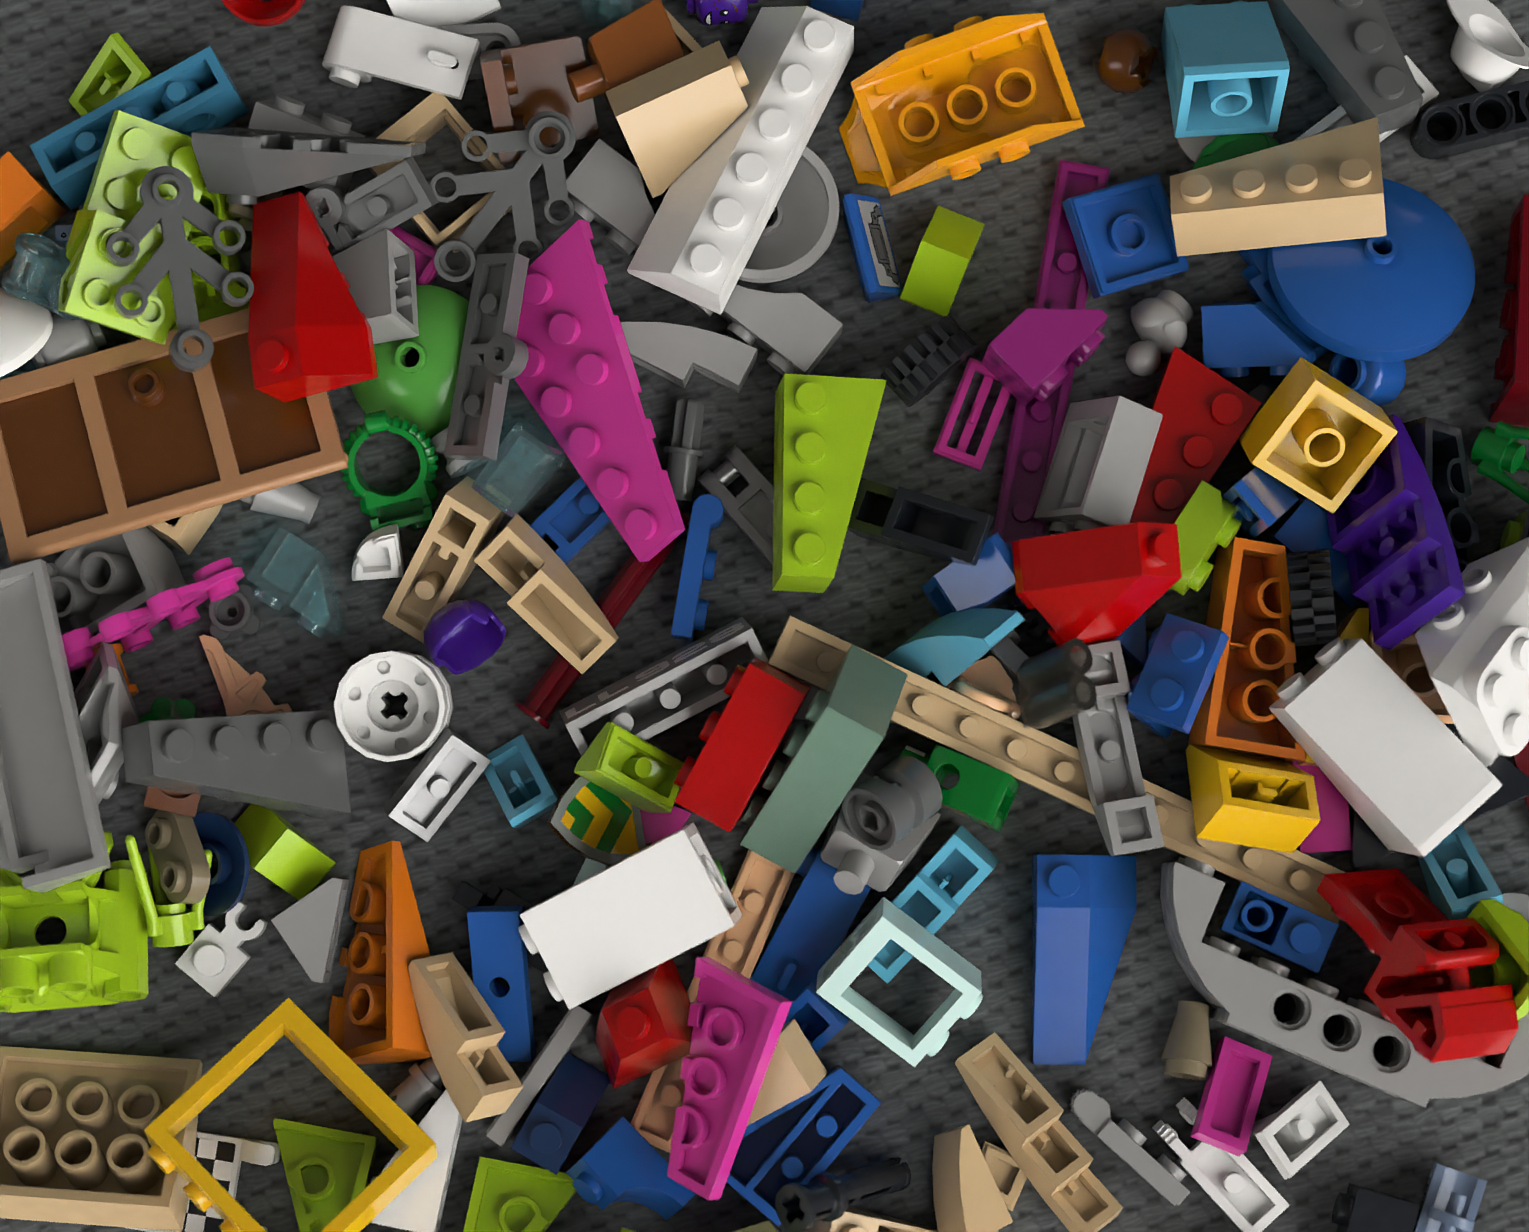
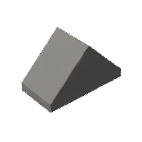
M332 877L271 919L313 982H330L349 879Z

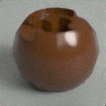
M1118 29L1105 36L1102 41L1105 44L1100 60L1095 62L1096 73L1101 82L1118 93H1135L1146 87L1151 82V79L1148 78L1154 59L1158 60V51L1152 39L1137 29Z

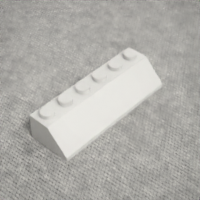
M808 6L761 8L737 54L749 81L748 85L741 87L748 108L670 185L627 269L629 274L717 314H722L854 52V26Z

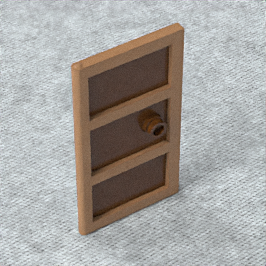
M249 308L199 322L200 329L207 332L211 337L214 351L208 364L196 372L182 371L172 363L169 357V345L174 335L178 332V329L169 331L165 345L140 339L0 380V520L8 549V558L13 565L348 468L349 457L343 449L328 391L284 403L255 389L248 341ZM187 339L183 342V349L188 355L198 356L202 353V346L199 341Z

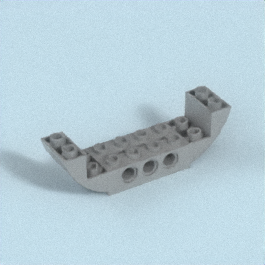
M1187 856L1185 859L1179 857L1177 862L1162 863L1160 901L1165 930L1176 959L1190 982L1215 1009L1211 1019L1398 1099L1426 1108L1429 1098H1463L1497 1090L1529 1074V1012L1526 1016L1519 1019V1029L1505 1053L1431 1063L1415 1051L1413 1043L1395 1024L1385 1021L1386 1019L1381 1015L1378 1006L1350 997L1345 1004L1336 1000L1339 990L1332 986L1304 977H1300L1298 983L1287 979L1290 971L1289 968L1262 957L1252 956L1250 962L1237 958L1241 948L1213 936H1204L1225 882L1213 878L1216 868ZM1284 994L1289 1002L1288 1013L1281 1020H1277L1273 1011L1274 1002L1279 996ZM1333 1015L1337 1022V1031L1333 1038L1327 1041L1324 1037L1323 1026L1325 1021ZM1382 1037L1386 1046L1385 1053L1376 1061L1373 1056V1046Z

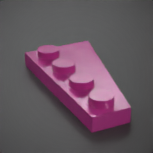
M697 957L694 977H699L697 1001L690 1003L688 1025L693 1026L690 1053L688 1057H683L680 1079H685L683 1105L676 1108L667 1177L710 1201L721 1198L792 1001L710 957Z

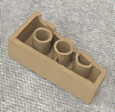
M1378 117L1170 176L1171 219L1177 257L1387 236Z

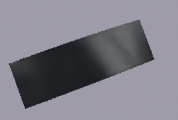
M861 478L847 529L859 537L940 560L976 567L994 517L991 514L899 486L896 489Z

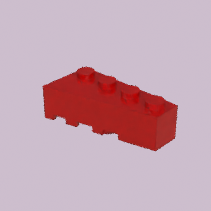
M1174 346L1167 358L1150 409L1163 414L1129 523L1174 524L1201 481L1209 483L1262 404L1176 346Z

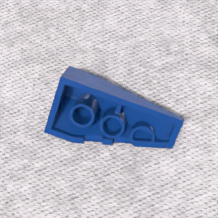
M1032 855V1064L1085 1065L1137 908L1136 856Z

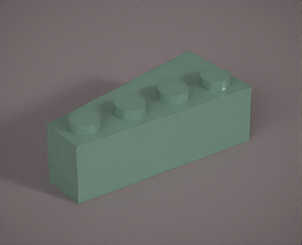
M851 645L825 691L819 689L805 715V718L808 720L804 727L797 725L783 750V753L786 754L784 761L781 762L776 759L770 767L761 786L766 789L764 795L760 796L754 793L747 804L740 821L748 824L740 845L790 872L796 873L885 737L908 674L855 645Z

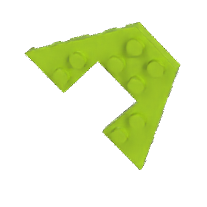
M274 1118L273 1125L300 1232H320L368 1186L378 1145L377 1137ZM480 1157L463 1232H545L577 1193L573 1180L565 1172L559 1171L556 1175L544 1168Z

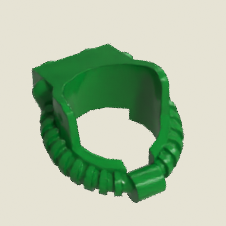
M386 410L364 414L365 422L362 425H356L355 430H351L348 433V439L345 438L343 444H345L343 447L344 452L349 457L348 468L339 470V472L343 473L341 478L343 482L346 481V488L353 491L352 495L354 497L358 496L360 498V510L363 514L371 516L370 523L373 532L394 524H398V529L407 525H411L413 529L430 525V520L434 517L432 501L438 497L439 493L432 482L437 477L435 470H438V464H436L438 455L434 453L436 450L435 445L430 443L432 439L430 436L426 437L424 429H418L416 423L411 424L409 419L404 418V420H401L399 416L395 415L394 418L387 416ZM390 430L391 433L401 435L409 440L416 448L420 458L419 477L409 487L399 492H386L372 487L364 479L356 455L360 445L373 433Z

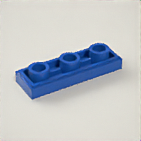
M472 906L467 911L473 982L505 1030V1034L497 1044V1047L507 1062H532L536 1056L527 949L519 932V926L524 924L520 917V914L523 913V906ZM497 977L507 980L510 987L501 985Z

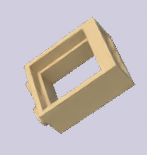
M431 93L376 139L426 142L445 125H448L462 142L466 133L473 129L444 95ZM473 136L467 142L468 150L472 154L481 155L487 150V146L479 136ZM493 153L485 160L478 162L485 171L505 169ZM403 159L370 167L369 169L377 177L396 166ZM494 192L486 194L441 232L423 211L410 219L434 248L438 249L443 242L449 239H459ZM510 205L504 215L512 209V205ZM452 250V251H453V253H456V252H459L460 250Z

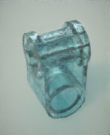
M21 233L17 235L14 243L17 254L11 270L4 272L1 281L2 287L11 295L31 301L57 313L63 318L69 320L82 319L58 311L60 280L71 262L66 257V248L39 234Z

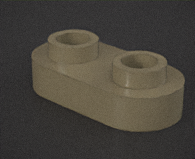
M157 810L146 826L145 839L152 852L160 876L161 887L168 899L173 903H199L206 896L209 888L210 868L193 818Z

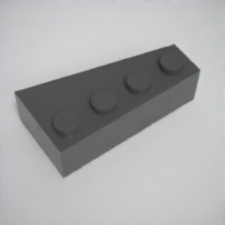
M335 709L148 721L121 729L126 782L187 794H203L216 797L218 800L256 804L272 810L304 813V816L327 818L351 813L343 734L337 726Z

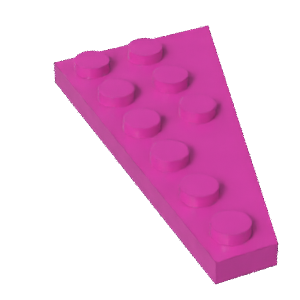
M579 219L528 266L516 338L522 340L527 345L529 356L525 369L514 379L638 561L646 562L650 561L685 530L667 470L661 469L652 440L656 438L651 419L645 418L638 395L642 390L619 316L613 314L604 286L608 281L603 265L597 264L590 240L594 239L589 221Z

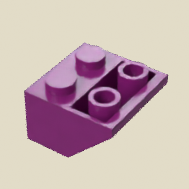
M1026 308L988 345L982 364L1024 407L1034 397L1043 403L1064 382L1062 379L1069 373L1065 367L1073 362L1079 368L1100 347L1099 344L1106 337L1101 330L1108 316L1101 309Z

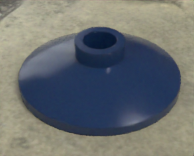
M216 812L197 813L195 818H192L203 849H209L213 853L210 867V884L205 898L203 916H218L232 910L242 898L249 878V856L241 832L229 818ZM186 904L189 909H192V904Z

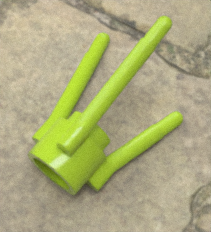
M133 835L126 836L125 844L129 854L128 857L146 916L147 936L151 937L152 946L176 947L193 943V930L204 929L203 908L206 896L199 903L192 904L191 910L186 909V904L173 903L167 900L166 893L160 884V876L152 852L148 847L155 896L154 903L136 839ZM206 849L204 852L210 868L213 853L211 850Z

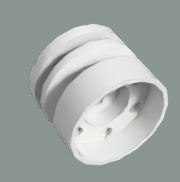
M388 651L370 654L350 667L339 682L334 709L337 726L350 746L365 757L390 762L415 757L431 748L445 729L449 727L453 701L450 685L439 667L422 655L405 651ZM389 693L393 696L405 694L409 700L404 704V708L408 712L405 717L401 714L388 715L386 710L390 707L391 703L386 697Z

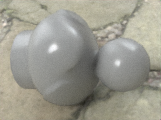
M1162 290L1156 297L1142 299L1131 308L1130 318L1132 326L1142 340L1132 344L1126 353V364L1132 373L1139 376H1147L1158 372L1161 354H1170L1174 346L1179 349L1184 346L1187 339V323L1193 317V310L1181 295L1171 290Z

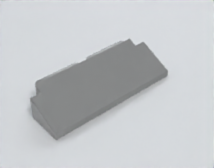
M37 559L0 570V868L10 869V871L20 874L35 869V874L22 878L23 887L44 893L108 869L111 865L46 561Z

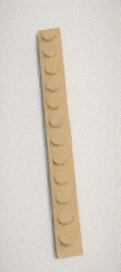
M789 616L768 664L825 691L852 644ZM868 652L908 674L891 722L969 758L1013 775L1015 779L1095 815L1078 748ZM1143 779L1146 795L1153 794L1164 848L1183 857L1187 856L1216 868L1215 871L1238 882L1248 883L1338 924L1340 918L1333 913L1331 905L1316 890L1325 874L1346 872L1298 850H1295L1293 853L1196 838L1192 801Z

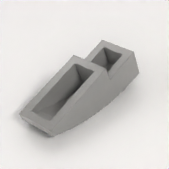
M621 322L633 363L684 389L692 373L695 371L740 393L758 358L757 348L726 335L697 327L664 322Z

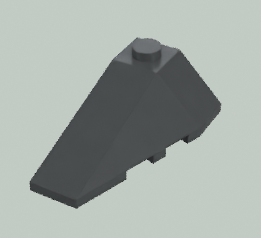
M228 126L191 133V144L207 191L210 193L226 194L225 202L232 204H257V196L425 153L426 150L425 142Z

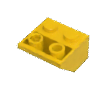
M1191 744L1187 747L1186 758L1196 838L1293 853L1321 821L1313 775L1282 760Z

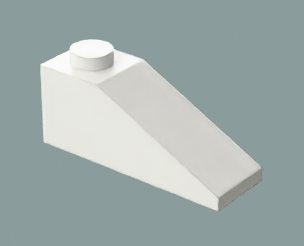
M447 1090L443 1092L418 1124L436 1143L437 1158L390 1202L371 1223L413 1232L439 1231L463 1119ZM400 1150L396 1152L382 1172L402 1154ZM373 1176V1178H372V1180H371V1183H372L377 1177Z

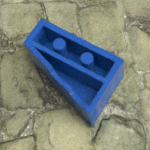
M836 1066L828 1071L827 1075L811 1092L746 1127L726 1182L779 1226L781 1222L775 1207L776 1195L779 1189L790 1183L807 1184L812 1177L823 1173L881 1104L880 1099L842 1066Z

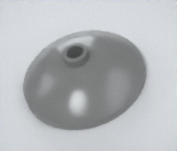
M805 147L770 216L772 222L765 226L739 280L752 283H770L794 277L811 267L829 247L835 235L839 219L838 191L827 166L808 147Z

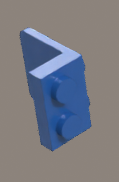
M1166 613L1161 627H1157L1150 637L1148 644L1149 656L1141 674H1138L1131 682V691L1128 693L1129 703L1126 709L1158 736L1168 738L1173 729L1189 734L1229 637L1221 630Z

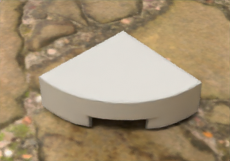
M398 524L382 527L369 534L360 543L355 552L352 566V581L403 577L404 562Z

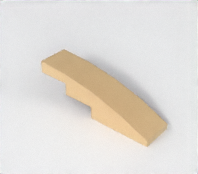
M995 1032L956 1060V1067L1006 1149L1046 1204L1070 1232H1098L1119 1215L1123 1207L1088 1168L1093 1161L1092 1156L1059 1120L1064 1111L1063 1108Z

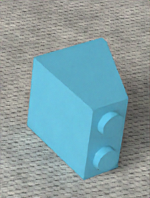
M1235 1L1227 4H1185L1178 7H1165L1161 44L1175 138L1277 132L1290 66L1268 2Z

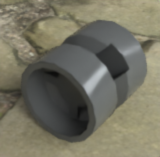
M901 756L881 768L873 777L867 778L850 790L843 799L842 810L845 822L851 833L870 849L883 851L891 848L906 837L912 829L918 828L936 815L942 806L943 796L937 778L923 762L914 757Z

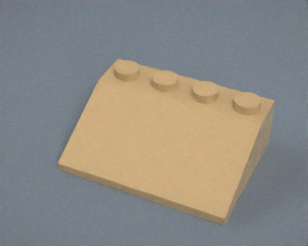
M0 1046V1218L182 1232L189 1201L188 1196L182 1189L188 1183L175 1169L169 1175H166L146 1153L152 1146L144 1129L201 1078V1060ZM198 1115L174 1136L194 1158Z

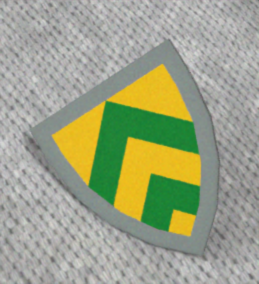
M581 776L573 779L559 796L547 821L549 827L566 845L585 858L605 865H613L646 847L640 809Z

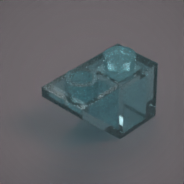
M279 526L246 577L247 580L258 586L253 596L277 611H280L283 605L287 604L301 613L296 623L323 639L327 631L340 638L345 631L331 559Z

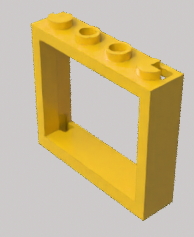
M287 998L144 1129L152 1146L146 1153L166 1175H169L175 1169L188 1183L182 1190L202 1212H206L212 1207L225 1220L219 1226L222 1232H267L174 1136L285 1035L402 1152L394 1162L320 1231L360 1232L437 1158L436 1143L297 1005Z

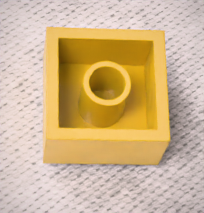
M1300 357L1238 440L1253 465L1334 514L1398 431L1380 406Z

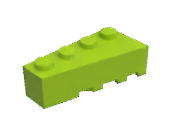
M784 373L775 391L772 591L824 593L834 579L887 380Z

